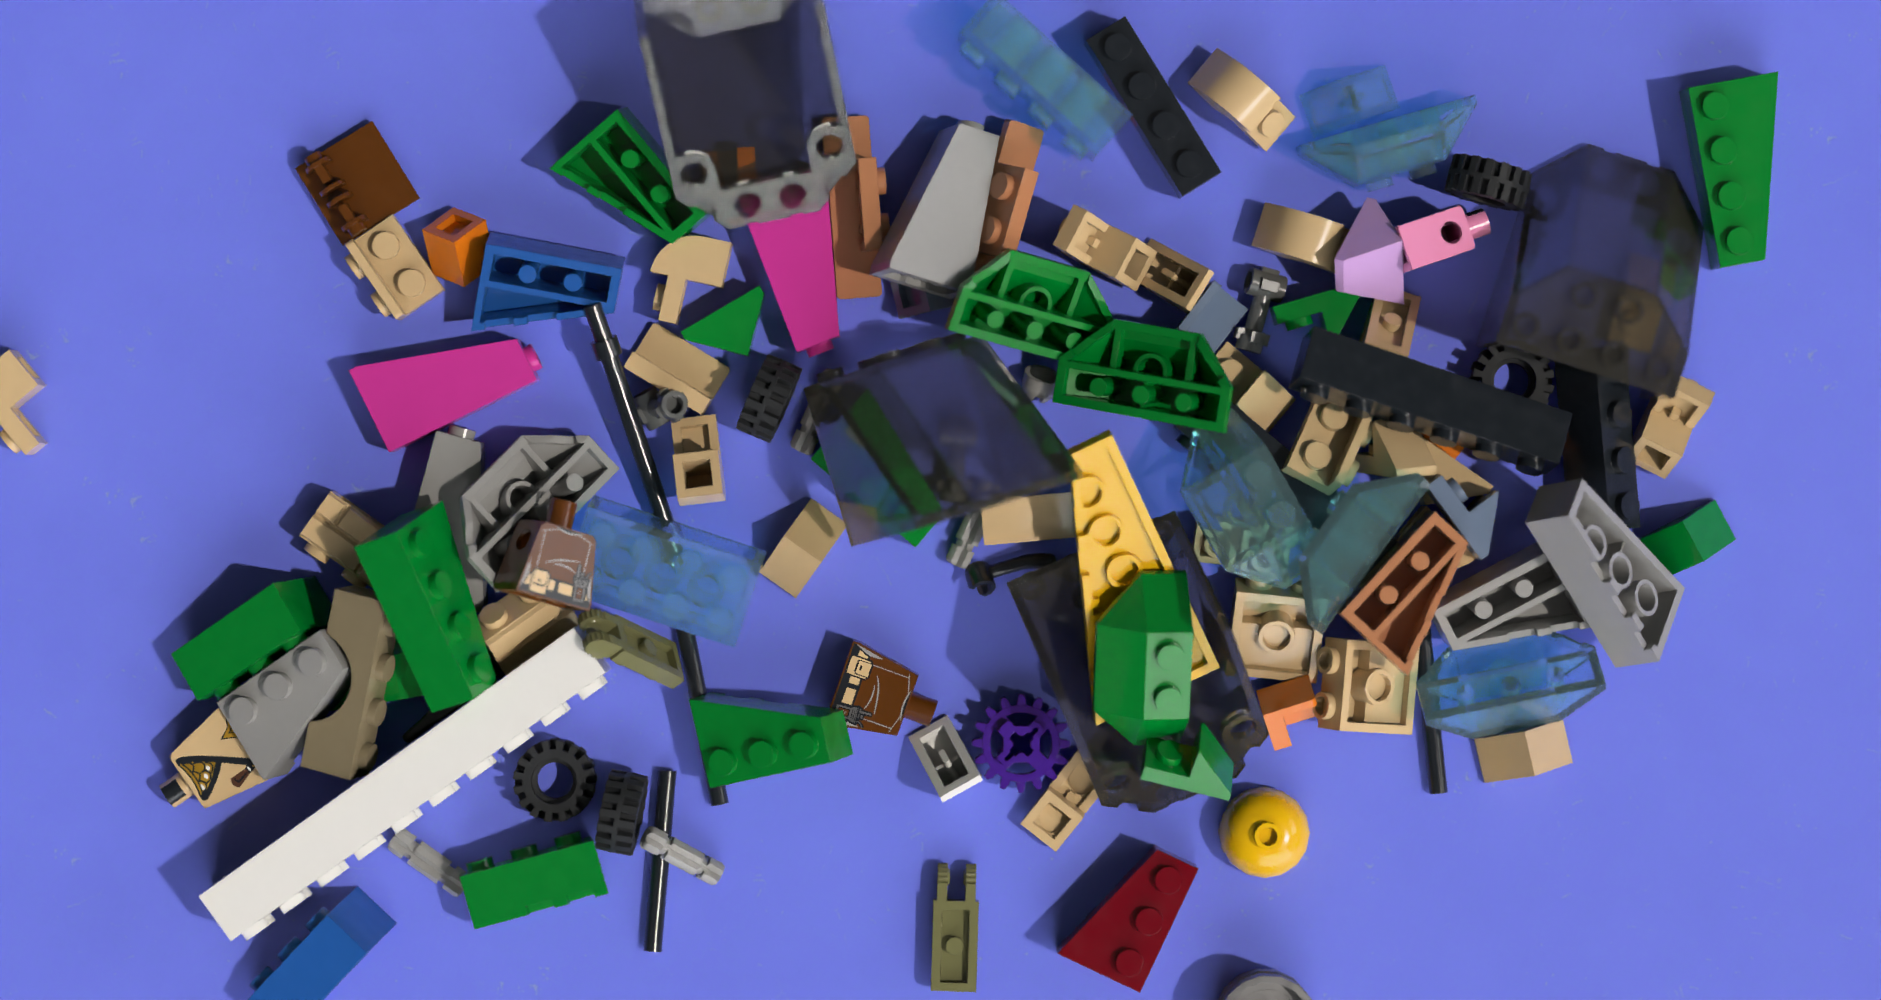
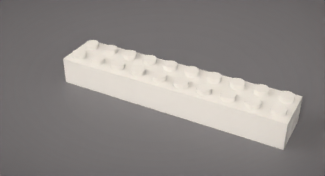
M579 625L569 630L199 895V898L229 940L232 941L242 934L246 941H248L275 921L271 914L275 909L279 907L285 914L313 893L308 886L314 881H317L322 888L349 868L345 861L349 856L354 854L358 860H361L386 842L381 833L391 827L397 834L423 815L419 809V806L429 801L435 807L460 789L455 780L465 773L470 780L474 779L497 762L492 755L497 750L503 747L509 754L534 736L529 727L541 720L545 727L571 709L566 702L578 693L581 699L584 700L608 683L603 674L612 668L605 658L596 659L591 654L585 653L582 641L587 635L586 632H582Z

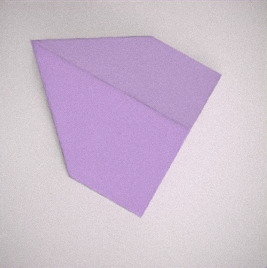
M1367 197L1334 258L1336 291L1404 304L1403 240L1376 199Z

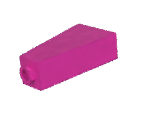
M821 166L738 198L796 352L799 353L806 350L809 358L834 349L832 340L840 337L828 182L825 169Z
M512 339L357 366L349 370L388 451L394 453L539 382L540 379L536 371L542 369L543 366L532 344L524 347L521 340Z

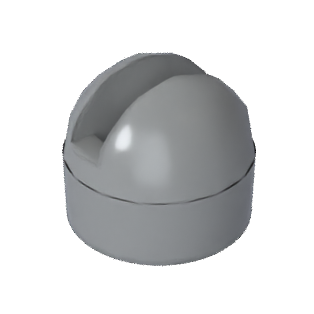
M1043 365L1027 366L1024 371L1021 387L1026 398L1029 401H1033L1035 397L1040 398V403L1051 400L1054 394L1057 372Z

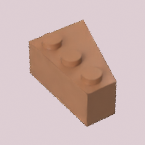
M1427 510L1334 611L1401 673L1408 676L1414 664L1413 660L1424 636L1427 635L1434 614L1442 597L1446 594L1468 542L1435 511Z

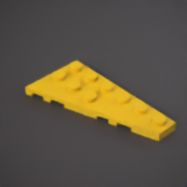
M1110 430L1067 449L1091 701H1093L1095 625L1097 619L1117 596L1132 583L1131 580L1139 571L1175 570ZM1190 604L1193 625L1192 681L1220 668ZM1092 708L1093 720L1096 726L1106 722Z

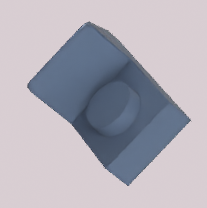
M1436 475L1423 484L1422 487L1452 528L1468 542L1467 548L1474 558L1482 560L1488 556L1499 491H1491L1466 509L1463 503L1468 500V497L1453 477L1446 481L1442 475Z

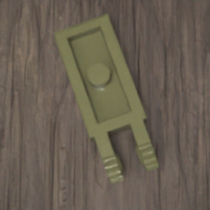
M590 608V611H584L578 615L577 621L580 630L582 629V632L586 631V634H589L582 641L584 651L588 655L591 654L596 659L610 657L616 664L627 667L671 689L684 682L675 642L617 614L611 615L605 611L601 612V609Z
M938 863L937 899H933L931 991L976 992L979 900H976V864H966V869L964 870L965 899H947L950 869L948 868V863Z

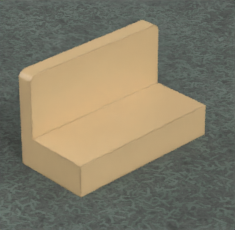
M657 323L651 325L637 350L631 353L623 366L660 390L668 387L669 391L683 392L688 400V407L701 415H704L730 372L728 366Z

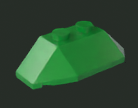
M1007 248L959 285L944 328L1059 361L1061 355L1075 348L1086 338L1114 320V318H1112L1109 308L1089 271Z
M1114 319L1075 348L1070 349L1059 357L1052 402L1226 433L1233 386L1203 333Z
M1186 570L1139 571L1131 580L1132 583L1117 596L1096 621L1092 708L1133 745H1145L1147 738H1161L1180 743L1189 721L1193 625Z

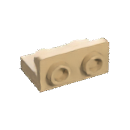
M393 214L356 240L351 239L345 243L350 252L349 255L344 257L347 264L359 280L365 276L369 279L376 290L370 296L385 318L392 314L395 319L401 321L445 291L441 282Z
M1330 402L1325 404L1311 403L1281 471L1330 496L1342 485L1348 487L1354 479L1360 462L1354 459L1360 446L1365 448L1373 436V422L1371 421L1373 417L1358 418L1344 412V407Z

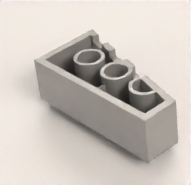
M1583 479L1539 486L1525 523L1615 668L1659 662L1685 589L1683 585Z

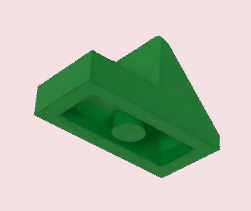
M1336 289L1269 309L1274 326L1285 323L1287 331L1313 324L1311 315L1318 313L1322 329L1340 334L1360 296L1338 292Z
M1201 722L1192 746L1161 738H1147L1143 748L1140 780L1229 801L1232 792L1234 763L1208 727Z

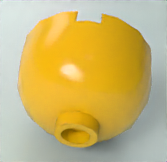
M1265 786L1247 789L1234 797L1222 814L1218 830L1221 848L1232 865L1247 875L1261 878L1282 875L1295 867L1307 851L1310 836L1307 815L1299 803L1282 790Z

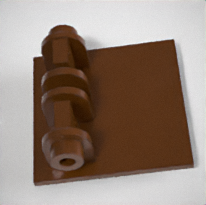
M373 121L324 151L320 152L319 150L304 159L305 162L295 168L342 246L351 239H355L375 227L392 214H396L420 199Z

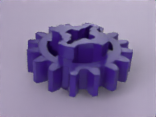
M1019 693L1017 704L1010 705L1007 698L1003 696L1000 698L1001 710L997 712L989 706L985 708L990 718L988 723L976 721L975 727L983 732L982 738L972 739V746L983 748V753L975 758L976 764L988 763L990 767L984 775L985 778L988 780L998 774L1001 776L1000 788L1003 790L1009 785L1010 781L1016 782L1018 793L1024 792L1025 782L1032 781L1037 790L1042 789L1040 777L1046 775L1055 780L1057 775L1052 768L1054 763L1066 765L1067 759L1059 754L1060 748L1070 747V740L1059 738V733L1067 728L1066 722L1054 724L1052 719L1058 710L1052 707L1046 712L1042 711L1043 699L1041 697H1037L1032 705L1026 704L1024 694ZM1014 713H1028L1036 716L1028 724L1013 723L1007 718L1008 715ZM994 728L1002 735V749L995 757H993L990 748V739ZM1037 728L1029 740L1032 748L1030 752L1026 754L1024 751L1019 750L1005 758L1013 746L1010 738L1012 734L1016 732L1018 735L1023 736ZM1047 729L1050 731L1052 741L1048 758L1040 751V737ZM1013 763H1029L1035 768V770L1027 773H1015L1006 769Z

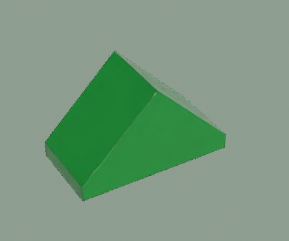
M760 286L754 288L681 331L684 339L749 357L765 299L762 288Z
M1713 499L1639 538V540L1673 575L1704 562L1732 543L1736 538L1716 500Z

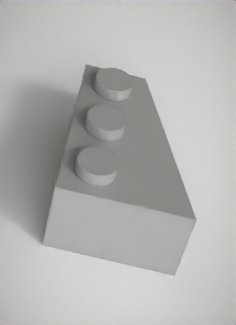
M1538 542L1448 588L1432 619L1442 640L1453 651L1509 642V639L1533 635L1538 637L1551 635L1552 632L1568 629L1591 628Z
M327 629L319 630L217 702V705L263 780L289 773L295 764V758L304 747L309 722L325 718L329 711L338 705L351 687V668L348 658L342 647L326 633Z

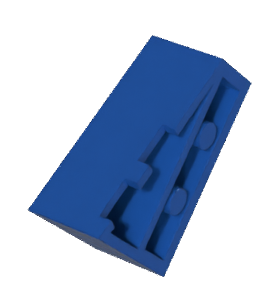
M357 886L331 912L323 906L305 925L310 931L309 935L303 941H300L295 936L279 952L277 957L282 963L275 971L267 966L250 983L249 986L255 992L248 1000H324L397 923Z

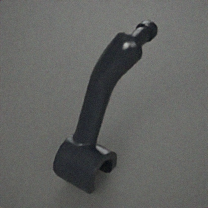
M1031 553L993 565H989L984 561L973 562L965 569V578L970 589L977 587L980 595L987 596L996 588L994 581L996 577L1024 569H1053L1055 573L1063 574L1065 566L1060 562H1056L1055 555L1051 553Z

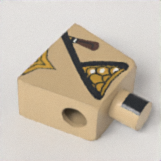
M218 708L169 755L179 772L159 785L167 801L174 808L193 795L197 797L204 808H208L267 780L262 779L221 709Z

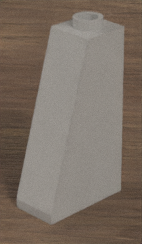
M969 120L958 121L956 125L938 132L871 265L869 275L948 299L955 298L959 285L973 275L975 271L1000 136L984 131V125Z
M449 425L448 432L436 431L415 510L443 500L476 612L480 613L488 604L487 581L466 559L459 497L485 471V443L474 440L476 431Z

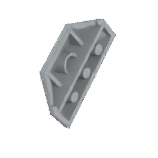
M522 435L518 437L459 497L467 561L493 587L516 526L521 520L545 521L550 498L563 499L578 504L577 513L619 470V467L589 435Z

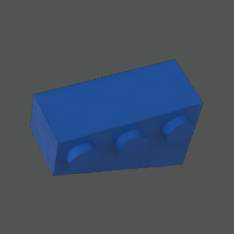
M490 232L485 246L471 331L485 330L486 327L514 324V326L525 325L529 322L548 319L564 320L586 317L583 307L601 302L605 314L614 313L625 257Z

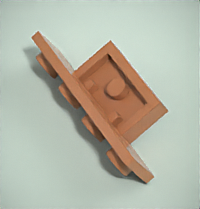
M867 116L826 118L823 121L836 295L838 299L879 297L882 294L881 278L869 274L871 265L890 229L888 213H880L879 195H885L887 191L885 168H877L876 157H872L869 118Z
M1006 119L1003 123L974 273L1005 249L1017 250L1039 175V172L1033 170L1044 135L1041 129L1011 119Z

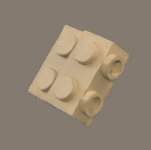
M1247 573L1246 578L1236 577L1230 618L1231 629L1226 660V675L1288 681L1308 674L1310 682L1316 683L1318 675L1316 658L1322 646L1328 602L1326 586H1319L1318 580L1309 576H1295L1292 578L1291 583L1273 581L1272 575Z
M1326 637L1325 646L1319 650L1316 658L1317 668L1322 673L1321 692L1315 695L1317 705L1312 708L1315 717L1318 719V728L1337 731L1412 735L1420 647L1407 676L1401 673L1367 640Z

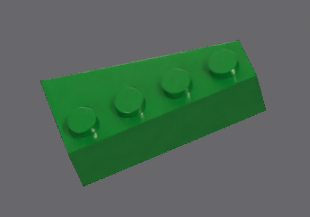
M1778 72L1689 87L1679 92L1711 270L1758 262L1766 258Z
M443 500L398 516L354 546L356 554L431 713L473 700L497 682Z

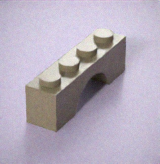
M357 585L335 588L326 632L342 647L348 658L351 668L350 691L344 704L337 712L327 718L309 722L300 765L301 767L347 780L368 775L376 763L378 746L375 744L378 726L382 724L387 711V703L384 700L386 685L394 673L396 664L395 657L392 656L396 636L374 590Z

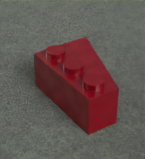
M1154 845L1116 884L1115 888L1098 906L1092 909L1075 930L1056 947L1057 954L1140 993L1196 876L1198 867L1196 864Z

